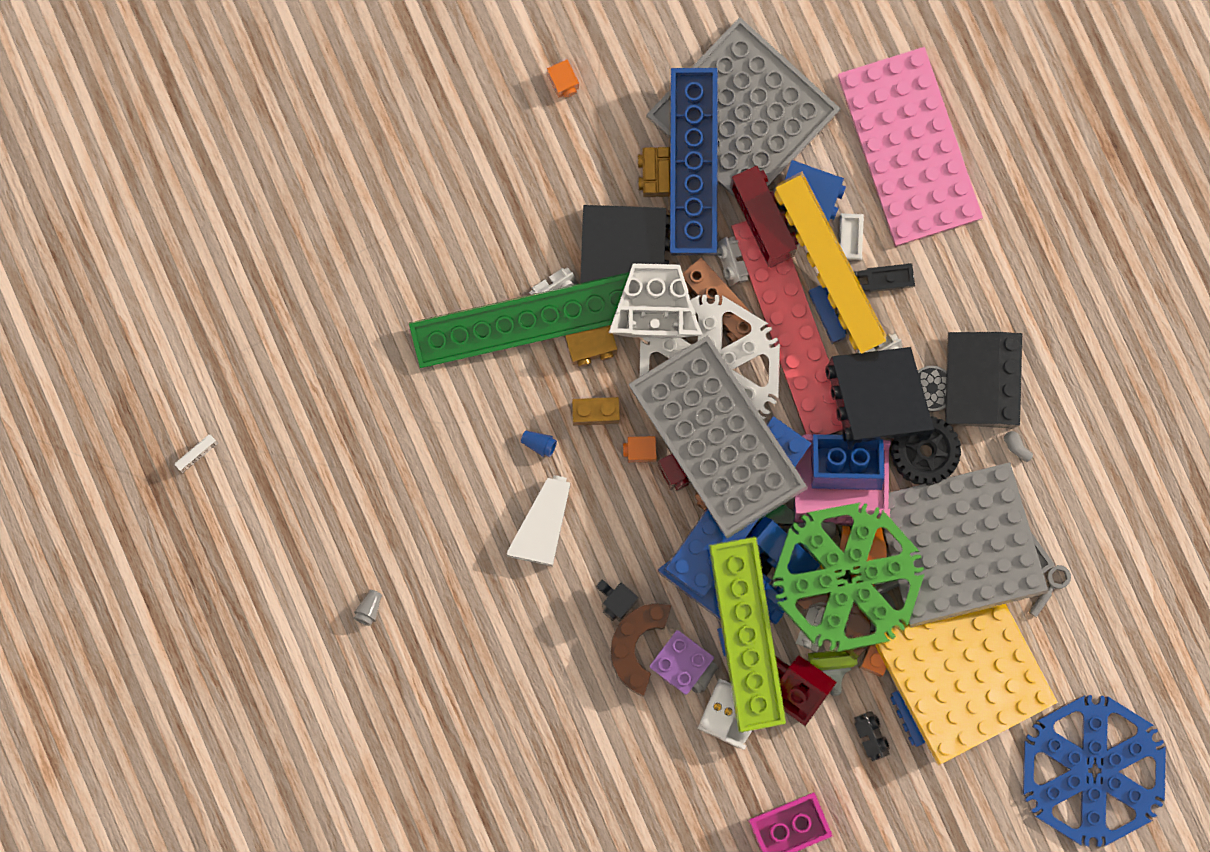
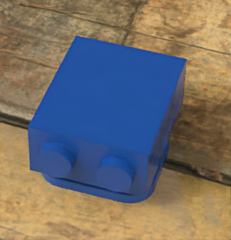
M792 160L785 180L802 171L828 222L829 220L834 221L838 211V207H835L837 198L842 199L846 186L842 185L844 178ZM777 203L779 209L787 211L784 204L780 205Z

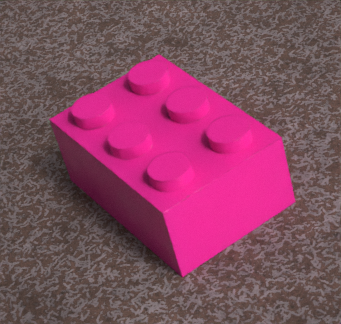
M815 792L748 820L761 852H797L833 836Z

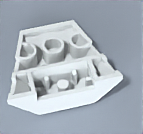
M633 264L609 333L626 337L645 338L702 336L680 265Z

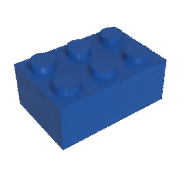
M813 434L811 444L812 489L882 490L884 483V439L855 443L853 449L849 450L847 442H844L842 435Z

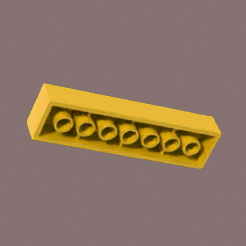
M801 171L778 183L774 195L780 205H785L787 209L785 216L790 226H796L798 230L795 234L801 247L806 246L808 250L806 257L811 267H817L819 271L817 273L818 281L822 288L827 287L829 291L828 300L832 308H838L840 312L838 319L843 329L848 328L850 331L849 341L853 349H859L862 354L886 342V334L803 172Z

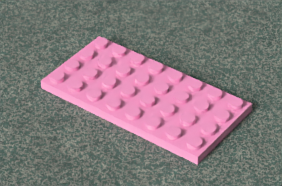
M925 47L839 73L837 77L895 247L982 220L983 216Z

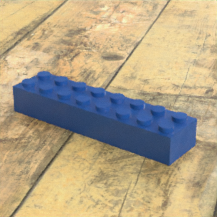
M671 68L670 253L672 256L718 255L717 68Z
M773 416L766 425L793 466L796 467L812 443ZM707 508L663 571L699 597H704L714 583L709 545L745 539L758 520L731 537L726 538Z

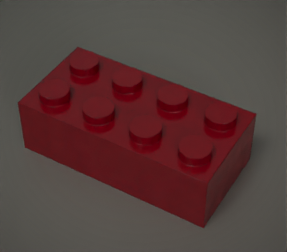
M756 165L732 176L730 188L768 267L771 268L793 258L797 251L796 245H799L794 232L790 233L787 228L789 222L783 211L780 212L777 207L778 201L774 195L775 192L773 190L769 191L766 183L769 181L764 170L760 171Z

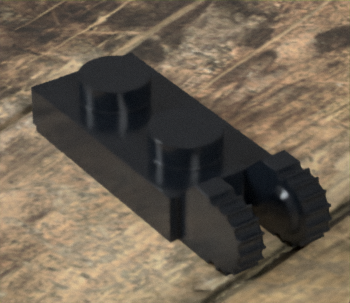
M912 263L873 267L854 272L857 279L867 277L868 284L861 285L864 292L915 287Z

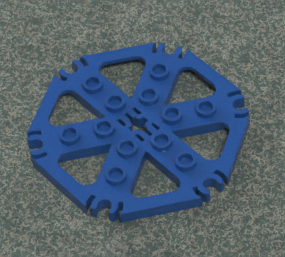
M1084 695L1037 720L1036 722L1044 726L1043 729L1041 726L1033 724L1032 727L1038 731V736L1035 738L1029 734L1026 736L1027 740L1034 742L1033 745L1024 741L1023 796L1028 792L1033 794L1024 799L1025 802L1031 799L1036 801L1037 805L1030 810L1031 813L1042 810L1041 813L1034 817L1082 846V836H1085L1083 839L1084 846H1089V839L1094 837L1097 840V847H1101V837H1104V846H1107L1153 821L1148 819L1145 814L1150 817L1157 816L1151 811V806L1153 804L1159 807L1163 806L1161 801L1155 800V797L1165 801L1166 746L1156 750V747L1164 743L1163 740L1158 742L1152 740V735L1157 733L1158 730L1152 729L1146 732L1148 728L1155 725L1107 696V704L1104 706L1105 697L1099 696V703L1095 705L1092 703V695H1088L1086 698L1087 705H1085ZM1075 711L1083 715L1082 748L1062 737L1054 730L1056 721ZM1111 713H1117L1135 724L1137 733L1133 737L1107 750L1108 716ZM1038 752H1042L1068 768L1069 771L1043 785H1038L1034 781V757ZM1150 756L1155 760V786L1152 789H1145L1119 771ZM1094 758L1096 768L1100 769V773L1096 774V778L1093 777L1092 773H1088V768L1093 767ZM1081 792V826L1073 829L1055 818L1052 814V809L1055 805ZM1106 793L1135 810V819L1116 830H1109L1106 826Z

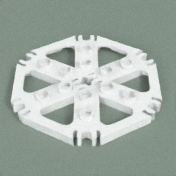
M700 295L691 299L692 307L698 314V325L702 332V336H698V341L707 335L709 336L757 411L761 410L764 414H770V411L765 408V403L770 401L776 404L777 402L773 397H769V394L779 398L780 344L773 348L770 347V344H775L778 338L768 340L766 334L773 330L772 327H767L762 331L761 328L769 323L723 295L721 305H719V295H715V302L713 304L708 303L707 295L702 296V305L700 304ZM732 312L751 325V332L722 348L723 314ZM643 337L644 340L650 342V345L640 340V377L649 372L650 355L653 352H659L670 359L692 344L682 338ZM764 354L769 358V382L766 386L760 387L733 369Z

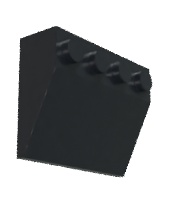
M948 332L945 424L1010 429L1020 426L1022 333Z

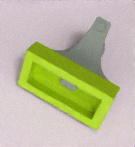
M837 650L808 653V662L837 682L830 694L832 696L840 695L842 678L846 672L852 670L851 667L857 665V659L854 660L845 651L836 652Z

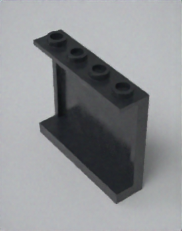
M583 205L580 283L628 273L631 271L633 264H669V260H665V251H669L670 237H665L666 228H670V215L666 214V208Z
M911 347L831 357L828 365L825 367V373L832 385L831 396L833 400H836L837 418L842 422V437L844 442H847L849 450L853 449L855 443L915 435H918L920 441L929 440L934 431V426Z

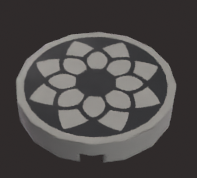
M926 366L918 370L929 412L942 410L946 406L947 371L938 366Z

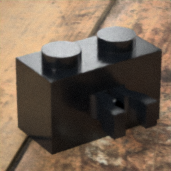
M603 579L596 585V588L607 597L602 603L604 608L603 614L611 621L617 619L620 622L639 599L622 582L615 589L611 588Z

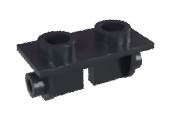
M872 711L855 717L856 722L854 725L859 737L862 738L868 735L870 739L862 742L867 757L875 761L880 759V756L883 758L889 755L888 750L890 746L886 737H883L879 729L881 724L878 717Z

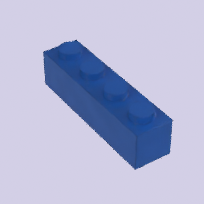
M820 285L810 289L808 292L831 344L845 339L846 329L844 330L838 319L839 315L835 313L828 300L829 292L827 288H822Z
M899 690L891 693L892 697H890V700L898 709L896 713L899 719L902 718L904 722L902 726L905 732L908 731L910 735L908 737L910 744L918 747L926 743Z

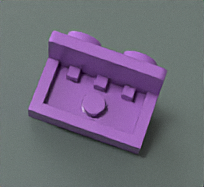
M677 630L651 663L650 668L663 677V680L668 684H672L687 695L714 660V657Z

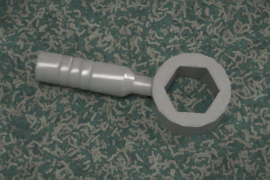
M1057 565L1048 571L1047 581L1050 585L1048 593L1040 595L1029 611L1034 617L1039 615L1050 599L1054 589H1062L1070 583L1071 573L1066 567ZM1056 570L1063 571L1066 580L1062 584L1054 583L1052 574Z

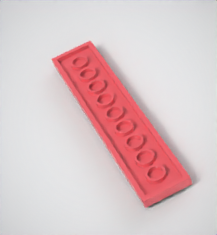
M747 221L732 225L731 229L735 239L739 241L738 246L742 260H744L749 273V279L764 321L769 323L766 325L767 327H772L773 329L769 331L771 340L778 338V341L773 346L776 347L780 344V365L805 435H831L842 431V422L838 420L836 414V400H833L831 396L832 385L825 373V367L828 365L829 359L792 258L769 268Z

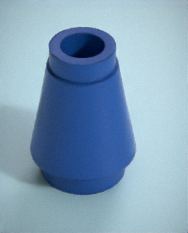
M526 430L522 435L521 443L542 457H551L556 448L557 440L553 439V436Z

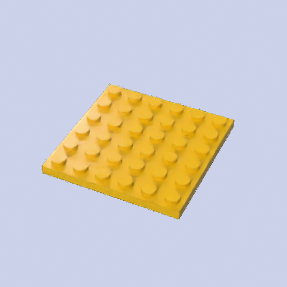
M1006 604L911 628L910 624L906 627L902 623L905 627L902 632L898 627L892 628V632L896 636L893 640L885 633L890 642L875 645L937 765L958 756L1058 703Z

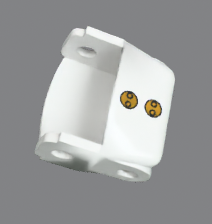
M719 679L697 729L745 750L746 745L744 743L752 730L738 732L731 683Z

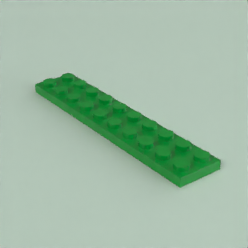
M630 272L409 322L419 367L424 368L612 325Z

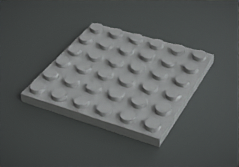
M741 17L691 67L718 69V183L734 198L735 196L730 188L732 176L757 165L760 171L764 170L769 181L766 183L768 187L840 111V108ZM671 89L646 114V117L670 139Z
M1010 462L942 479L939 483L934 481L931 485L922 484L889 493L888 509H890V519L919 550L918 553L910 554L911 557L917 554L921 555V559L914 560L913 565L916 568L924 567L922 572L914 573V575L924 574L910 617V628L1048 593L1047 584ZM883 528L890 556L899 555L902 551L901 545L887 529ZM901 579L897 581L905 604L910 584L906 579Z

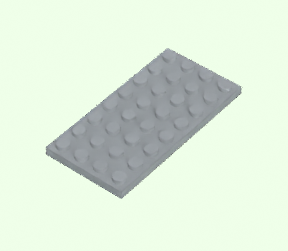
M708 335L628 384L726 538L731 537L808 489Z

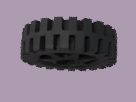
M931 416L934 431L929 440L920 441L918 435L894 438L892 442L891 456L893 464L896 466L898 473L913 484L931 485L934 481L939 483L942 479L948 478L959 464L961 456L960 440L950 424H946V421ZM921 446H929L932 449V455L929 457L923 456L920 452Z

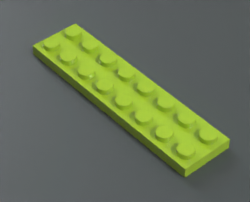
M756 537L709 545L738 732L786 724Z

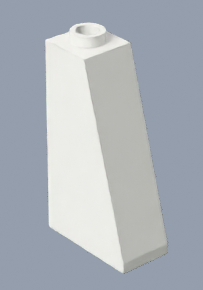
M553 475V479L547 478L510 545L507 557L553 567L570 490V482H566L567 478Z

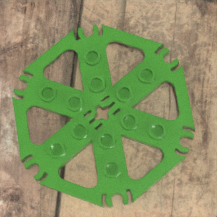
M860 503L807 512L806 514L810 516L812 522H810L806 515H803L801 519L805 522V527L801 528L794 523L792 528L798 534L789 528L772 579H782V581H776L772 584L773 587L780 586L783 588V594L776 595L775 599L786 598V601L777 602V604L813 645L817 636L820 637L817 647L822 646L823 640H828L831 644L829 651L834 650L836 642H838L836 652L890 642L885 633L893 640L896 636L892 632V627H898L902 632L905 627L899 620L906 627L909 624L924 574L914 575V573L917 574L924 570V567L916 568L913 565L914 560L921 559V555L917 554L912 557L910 555L911 553H918L919 550L883 510L879 519L877 518L879 514V508L877 507L874 513L869 515L866 512V503L861 507L860 512L858 511ZM844 515L852 517L853 525L844 552L822 529L821 523L824 519ZM877 529H887L901 545V553L896 556L867 561ZM797 543H802L824 569L796 575L791 574L787 566L794 546ZM846 571H849L851 575L860 574V576L853 578L851 583L843 579L836 580L844 576ZM906 579L910 584L904 607L901 610H894L873 587L875 584ZM830 593L820 625L812 626L796 609V600ZM853 602L876 627V632L873 635L853 639L845 636L844 629Z

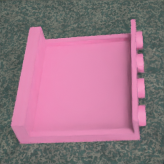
M806 434L802 436L812 443L813 435ZM884 440V483L882 490L812 489L810 445L795 467L808 489L795 496L794 522H804L801 517L803 515L809 517L806 514L807 512L860 503L859 512L866 503V512L869 515H872L877 507L879 508L878 519L881 516L882 510L890 517V509H888L890 441ZM848 515L828 518L822 521L840 525H853V519Z

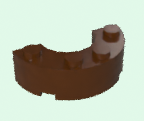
M830 593L797 599L795 603L796 609L802 614L808 608L815 606L826 607ZM854 602L844 629L845 636L850 639L870 635V620ZM865 647L845 650V652L856 660L863 653Z
M648 604L633 610L624 617L613 635L611 643L613 668L620 681L629 690L644 697L651 673L643 669L637 662L635 644L646 631L665 629L672 605Z

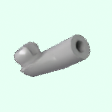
M1015 431L1005 434L1004 441L1008 449L1023 461L1029 462L1033 457V453L1024 447L1020 435Z

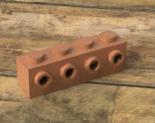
M702 258L698 259L683 273L688 294L692 292L695 297L700 295L701 305L703 304V295H707L709 304H713L715 302V295H719V305L722 304L723 295L749 311ZM732 312L723 314V328L728 332L726 336L732 343L751 332V325Z

